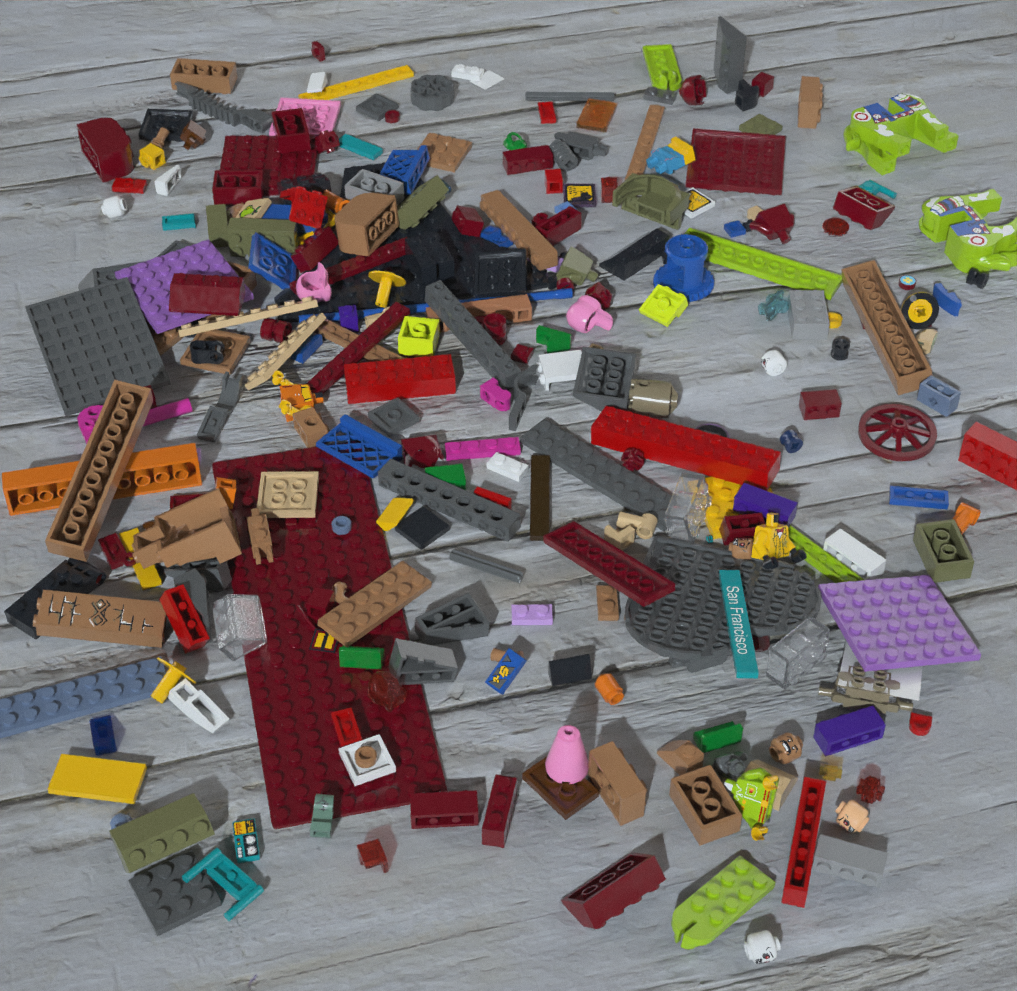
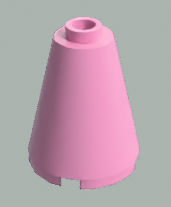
M572 725L562 726L558 730L545 762L547 774L558 783L564 781L575 784L585 778L589 769V760L580 732Z

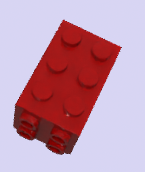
M300 186L281 191L280 198L292 201L289 215L291 222L317 229L321 227L327 196L322 195L318 191H306V188Z

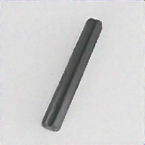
M455 549L450 553L451 561L520 583L523 579V572Z

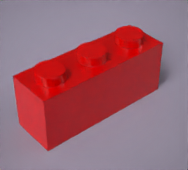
M184 584L164 591L159 600L185 654L204 647L210 638Z

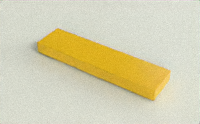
M138 528L119 533V538L127 553L134 552L132 548L134 543L133 535L140 533ZM136 563L132 566L142 590L162 585L154 564L143 569L141 563Z

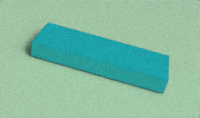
M344 134L339 138V147L373 161L383 153V148L348 134Z

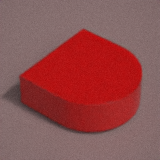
M911 712L909 720L910 731L918 736L927 735L930 732L933 717Z

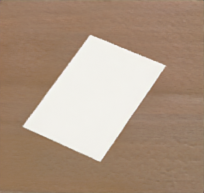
M847 641L845 643L840 672H848L849 666H861ZM923 666L884 670L891 673V680L900 683V689H890V695L919 701ZM851 667L850 673L854 677H859L853 674V667ZM867 671L865 676L861 677L863 679L870 677L874 681H878L874 677L875 671ZM839 679L838 685L847 687V681ZM849 681V687L856 688V687L852 686V684H851L852 681ZM865 682L864 687L859 688L864 690L876 691L873 689V683L869 684ZM886 687V690H885L884 692H881V693H887V694H888V688Z

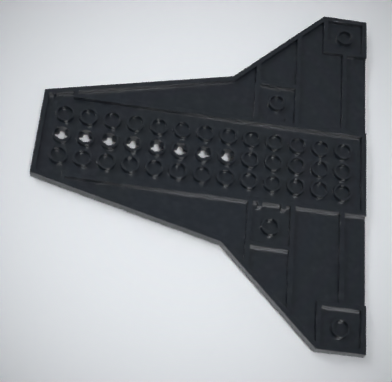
M386 162L345 168L340 197L346 199L345 184L361 169L380 174ZM421 178L419 179V181H418L417 185L415 186L413 192H414L420 185L424 184V182H423V180H422ZM404 192V200H405L409 195H405V192ZM436 202L437 206L433 210L427 211L429 214L425 218L419 219L420 223L414 228L410 226L405 230L397 227L377 247L380 248L405 237L410 238L436 231L454 259V277L442 279L441 281L455 297L474 295L476 253L510 250L480 237L461 234L452 221V217L440 202ZM335 225L334 235L336 236V238H337V240H338L337 231H336V225ZM338 244L320 263L326 269L358 255L342 252ZM406 255L330 284L332 293L329 301L318 302V307L278 315V321L299 322V315L339 312L338 307L346 305H356V310L383 308L375 305L380 283L369 278V272L389 271L406 281L404 286L391 287L387 307H391L395 302L402 305L426 303V286L437 281L422 284ZM527 261L526 290L548 288V279L545 271H539L535 265ZM318 264L312 270H306L302 274L316 271ZM438 264V265H436V267H437V281L440 280V279H439V264ZM285 288L274 297L275 304H278V306L285 305L284 302L289 300L301 301L290 288Z

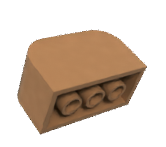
M364 193L357 195L334 217L339 249L344 253L370 256L399 226L396 197L387 194Z

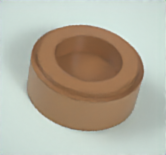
M362 746L356 750L355 763L357 766L370 768L376 764L377 753L374 748Z

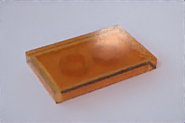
M588 99L577 121L576 128L607 132L617 109V103Z

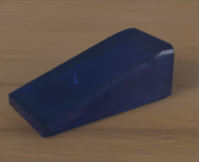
M111 715L90 719L95 755L101 756L116 752L117 746Z

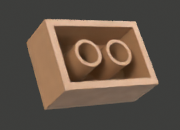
M801 76L798 99V128L816 129L817 123H820L823 85L820 83V77Z
M611 741L590 750L588 778L599 791V795L620 826L644 816L646 784L643 780H639L633 765L628 764L625 760L621 748H617L614 742Z
M711 765L671 779L669 795L699 846L740 831L742 814Z

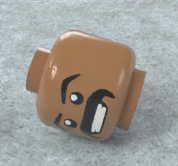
M787 732L772 739L769 752L774 761L788 764L801 756L803 743L798 736Z

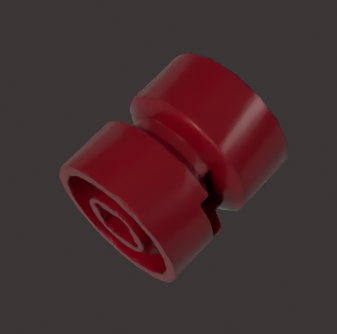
M499 313L486 315L483 320V328L499 346L506 342V318Z
M265 318L261 325L260 336L264 340H274L277 343H281L284 340L287 341L289 339L287 337L288 334L292 332L291 322Z

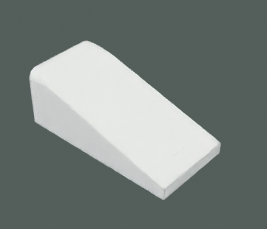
M325 72L311 74L307 93L321 92L328 83Z
M180 165L174 166L155 180L157 194L167 196L182 179Z

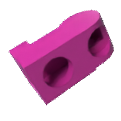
M494 377L480 385V398L499 411H507L511 408V393L500 388L498 380Z

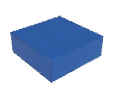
M739 220L724 224V230L731 238L746 234V229Z

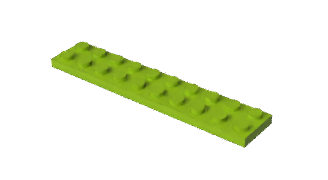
M692 228L685 232V234L697 236L706 242L708 246L706 261L772 281L776 284L797 290H824L825 299L831 300L843 282L842 275Z

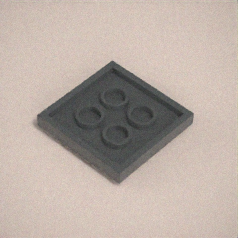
M192 850L129 879L130 887L157 936L222 905L204 870L188 883L183 881L182 875L199 862Z

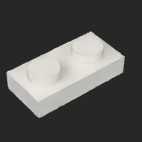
M456 64L451 71V77L480 81L484 75L483 68L470 67L463 64Z
M496 452L487 462V469L519 482L529 471V465Z

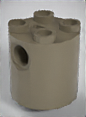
M631 379L628 411L643 416L669 418V415L677 408L678 393L674 389L672 382Z

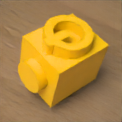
M152 143L139 150L140 157L138 159L145 168L149 167L155 170L166 163L164 150Z

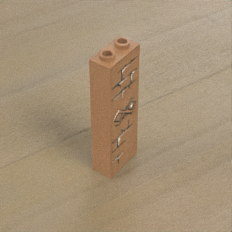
M43 590L42 598L38 597L37 610L39 611L38 615H34L33 627H36L37 635L162 648L167 615L159 601Z

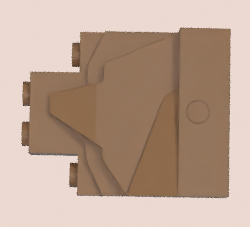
M219 488L155 516V525L133 535L134 543L132 548L134 552L132 554L136 563H141L143 569L156 563L164 562L166 568L175 564L181 566L189 562L215 557L221 564L242 554L235 518Z

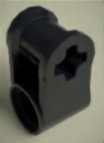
M217 340L192 341L190 343L191 361L195 364H220L224 359L225 345Z

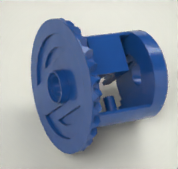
M681 234L670 238L665 244L667 264L656 271L653 278L654 287L658 284L667 286L672 291L685 295L687 302L698 301L707 297L714 288V279L711 272L704 268V261L708 255L706 242L697 236Z

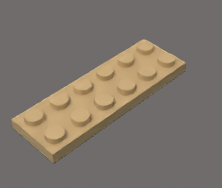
M323 313L317 316L313 314L306 321L300 322L297 325L298 329L288 334L287 337L289 339L282 341L277 346L279 349L277 351L274 350L268 355L269 360L262 362L257 367L259 370L257 372L254 371L247 377L248 381L244 386L248 391L267 381L326 319V316Z

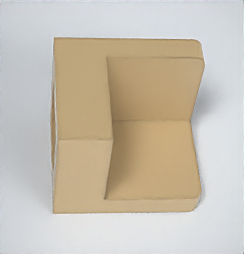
M610 525L605 526V541L622 551L634 544L635 529L630 525L623 530L620 528L614 530Z

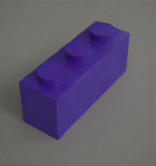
M743 483L734 497L733 511L743 515L762 513L765 523L767 513H778V523L787 525L789 528L796 516L798 502Z
M874 706L860 708L848 714H841L836 718L820 721L815 725L813 738L826 757L883 738L886 724Z

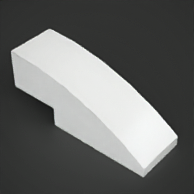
M186 678L169 691L168 699L190 719L211 733L216 732L230 720L201 689L197 691Z

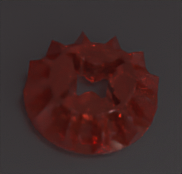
M830 218L823 222L822 228L829 236H843V234H847L849 224L839 218Z

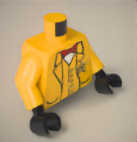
M767 513L766 524L757 525L755 528L751 558L764 560L763 567L765 569L777 568L779 566L777 559L789 556V552L791 553V561L794 563L801 562L807 558L803 550L796 551V546L789 538L788 526L778 523V513Z

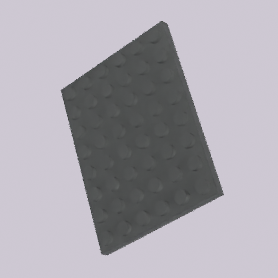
M127 277L25 306L65 417L79 413L90 406L104 405L114 380L142 387L151 385L152 390L171 385L167 371Z

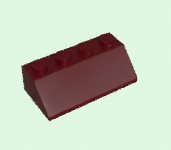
M174 273L170 284L169 312L239 316L246 294L244 277Z
M631 852L561 899V901L584 927L599 929L605 926L606 921L611 917L622 914L625 911L624 908L641 901L644 894L657 890L660 887L659 884L665 881L666 878L654 855Z

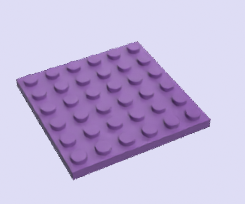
M209 239L115 272L117 280L125 277L128 278L142 314L157 334L211 315L169 312L170 284L174 273L239 277ZM245 283L246 294L243 303L254 299L253 293Z
M930 575L819 584L818 586L822 600L864 672L980 660L981 653Z

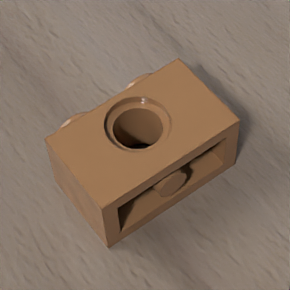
M313 407L293 413L294 428L307 448L316 447V442L330 431L328 425L323 423L321 414L317 413Z

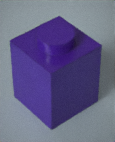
M356 305L338 307L340 326L354 333L359 332Z

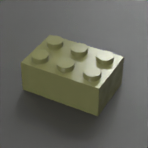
M954 519L916 524L913 542L928 575H930L934 583L971 577L974 560Z

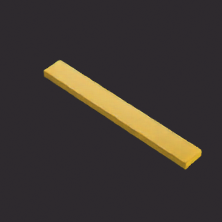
M408 65L324 87L321 92H306L298 96L299 99L331 100L414 77V72Z

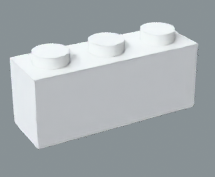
M841 528L825 539L823 550L864 580H875L884 574L886 559Z

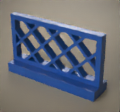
M421 145L419 150H392L379 175L391 179L397 177L394 180L403 182L405 195H410L430 160L427 145Z
M346 414L340 418V423L316 442V447L373 479L390 458L398 462L402 460V445ZM339 431H341L342 433L346 434V435L336 436V434H337ZM348 440V444L337 445V441ZM350 440H358L360 443L350 444ZM326 442H335V445L325 444ZM362 448V452L351 453V449ZM364 448H371L375 451L365 452ZM349 449V453L338 452V450ZM376 456L377 460L366 461L365 457ZM379 456H385L388 459L379 460ZM363 457V461L352 460V458ZM377 465V468L373 471L366 467Z

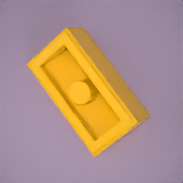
M393 498L376 523L385 532L394 528L403 518L414 500L412 498Z

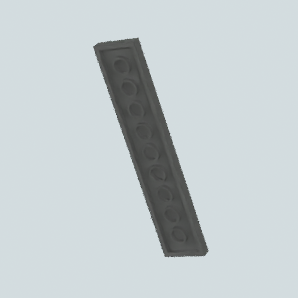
M546 419L540 421L520 437L521 444L539 455H550L552 463L641 517L646 513L654 515L658 519L656 527L664 532L688 512L689 506L634 472L627 470L624 466Z

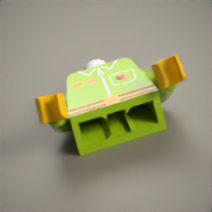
M764 768L748 770L737 781L727 778L724 783L727 792L734 795L733 801L742 814L743 819L752 829L751 836L755 841L764 840L765 838L762 834L768 832V828L762 826V824L771 817L780 779L777 775L772 776Z

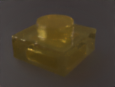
M820 763L819 775H823L825 780L836 781V778L841 779L842 767Z

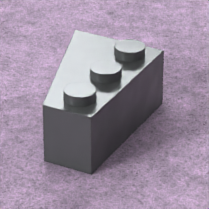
M467 593L416 617L414 631L423 644L436 645L486 637L489 633L490 622L470 594Z
M395 639L388 665L394 686L455 681L458 666L452 649Z

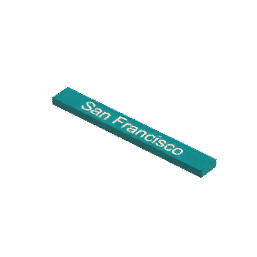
M719 570V581L736 678L757 679L759 671L740 571Z

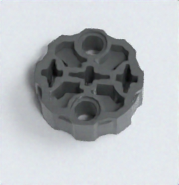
M428 74L414 79L411 82L410 88L411 103L423 111L443 110L454 103V83L442 75Z

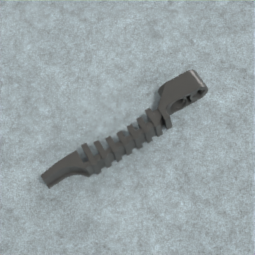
M178 81L175 82L177 87L176 94L186 98L189 101V106H192L194 110L203 111V114H208L210 117L214 116V119H220L221 122L225 121L228 125L231 123L233 127L243 124L258 133H262L271 127L272 117L257 108L236 110V106L229 108L230 105L228 104L223 106L222 102L217 104V100L212 101V97H208L204 90L199 91L198 88Z

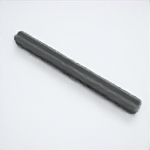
M525 92L526 101H614L615 99L613 92Z

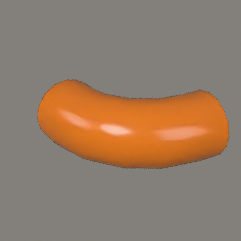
M327 189L322 194L328 197L326 208L335 213H338L349 202V200Z

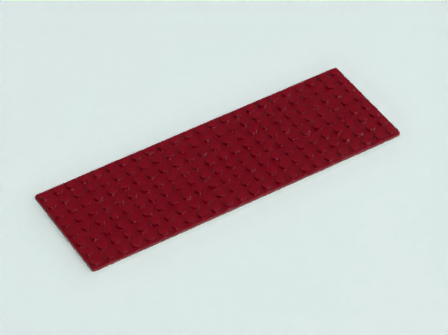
M350 441V444L360 443V441ZM348 442L337 443V445L348 444ZM318 447L214 462L212 468L215 484L217 477L236 480L233 509H230L236 521L242 554L228 560L232 578L231 582L273 829L311 823L316 794L334 795L333 819L410 805L411 793L447 791L421 684L394 686L388 668L395 639L410 641L402 609L350 645L384 648L385 654L382 670L340 667L339 648L344 646L340 642H338L335 654L309 651L314 631L296 609V605H299L307 615L306 603L314 587L333 590L335 583L344 582L347 585L344 595L350 598L392 568L382 528L376 523L379 515L369 476ZM362 448L351 449V453L362 452ZM349 449L338 450V452L349 453ZM363 457L352 458V460L363 461ZM319 471L315 518H267L272 541L273 562L269 563L267 557H262L261 564L256 565V560L253 559L246 517H252L251 509L257 508L261 472ZM339 516L348 517L351 520V531L344 535L334 533L332 530L333 519ZM335 601V606H334V608L337 607L338 605H340V604L337 603L336 601ZM309 618L317 629H322L318 626V620ZM351 707L362 740L380 734L396 766V772L354 786L339 755V748L341 747L331 719V712Z

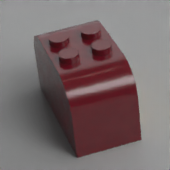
M103 117L76 124L81 151L103 183L127 176L134 170V154L130 146L132 144L129 135H126L124 127L121 128L115 119Z

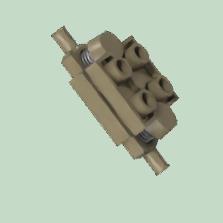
M849 666L848 672L842 671L838 673L836 683L832 689L819 686L818 695L831 697L832 702L843 703V707L860 709L874 706L878 713L886 714V711L897 713L899 709L911 712L913 710V703L901 701L899 697L890 695V689H900V683L891 680V673L884 670L874 672V677L878 680L874 681L870 677L861 678L866 673L861 666ZM851 667H853V674L859 677H854L850 673ZM839 679L847 681V687L838 685ZM849 681H852V682H851L852 686H854V687H856V688L849 687ZM865 682L869 684L873 683V689L876 691L864 690L859 688L864 687ZM886 687L888 688V694H887V693H881V692H884V691L886 690Z

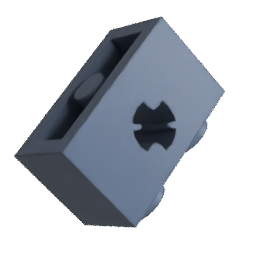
M930 375L920 383L917 400L948 417L958 408L961 392Z

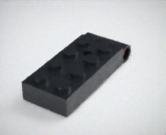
M69 558L68 561L65 559L4 611L7 622L36 640L40 636L37 635L36 627H33V618L35 614L38 615L37 600L38 597L42 598L43 590L90 594L104 583L106 573L88 562Z

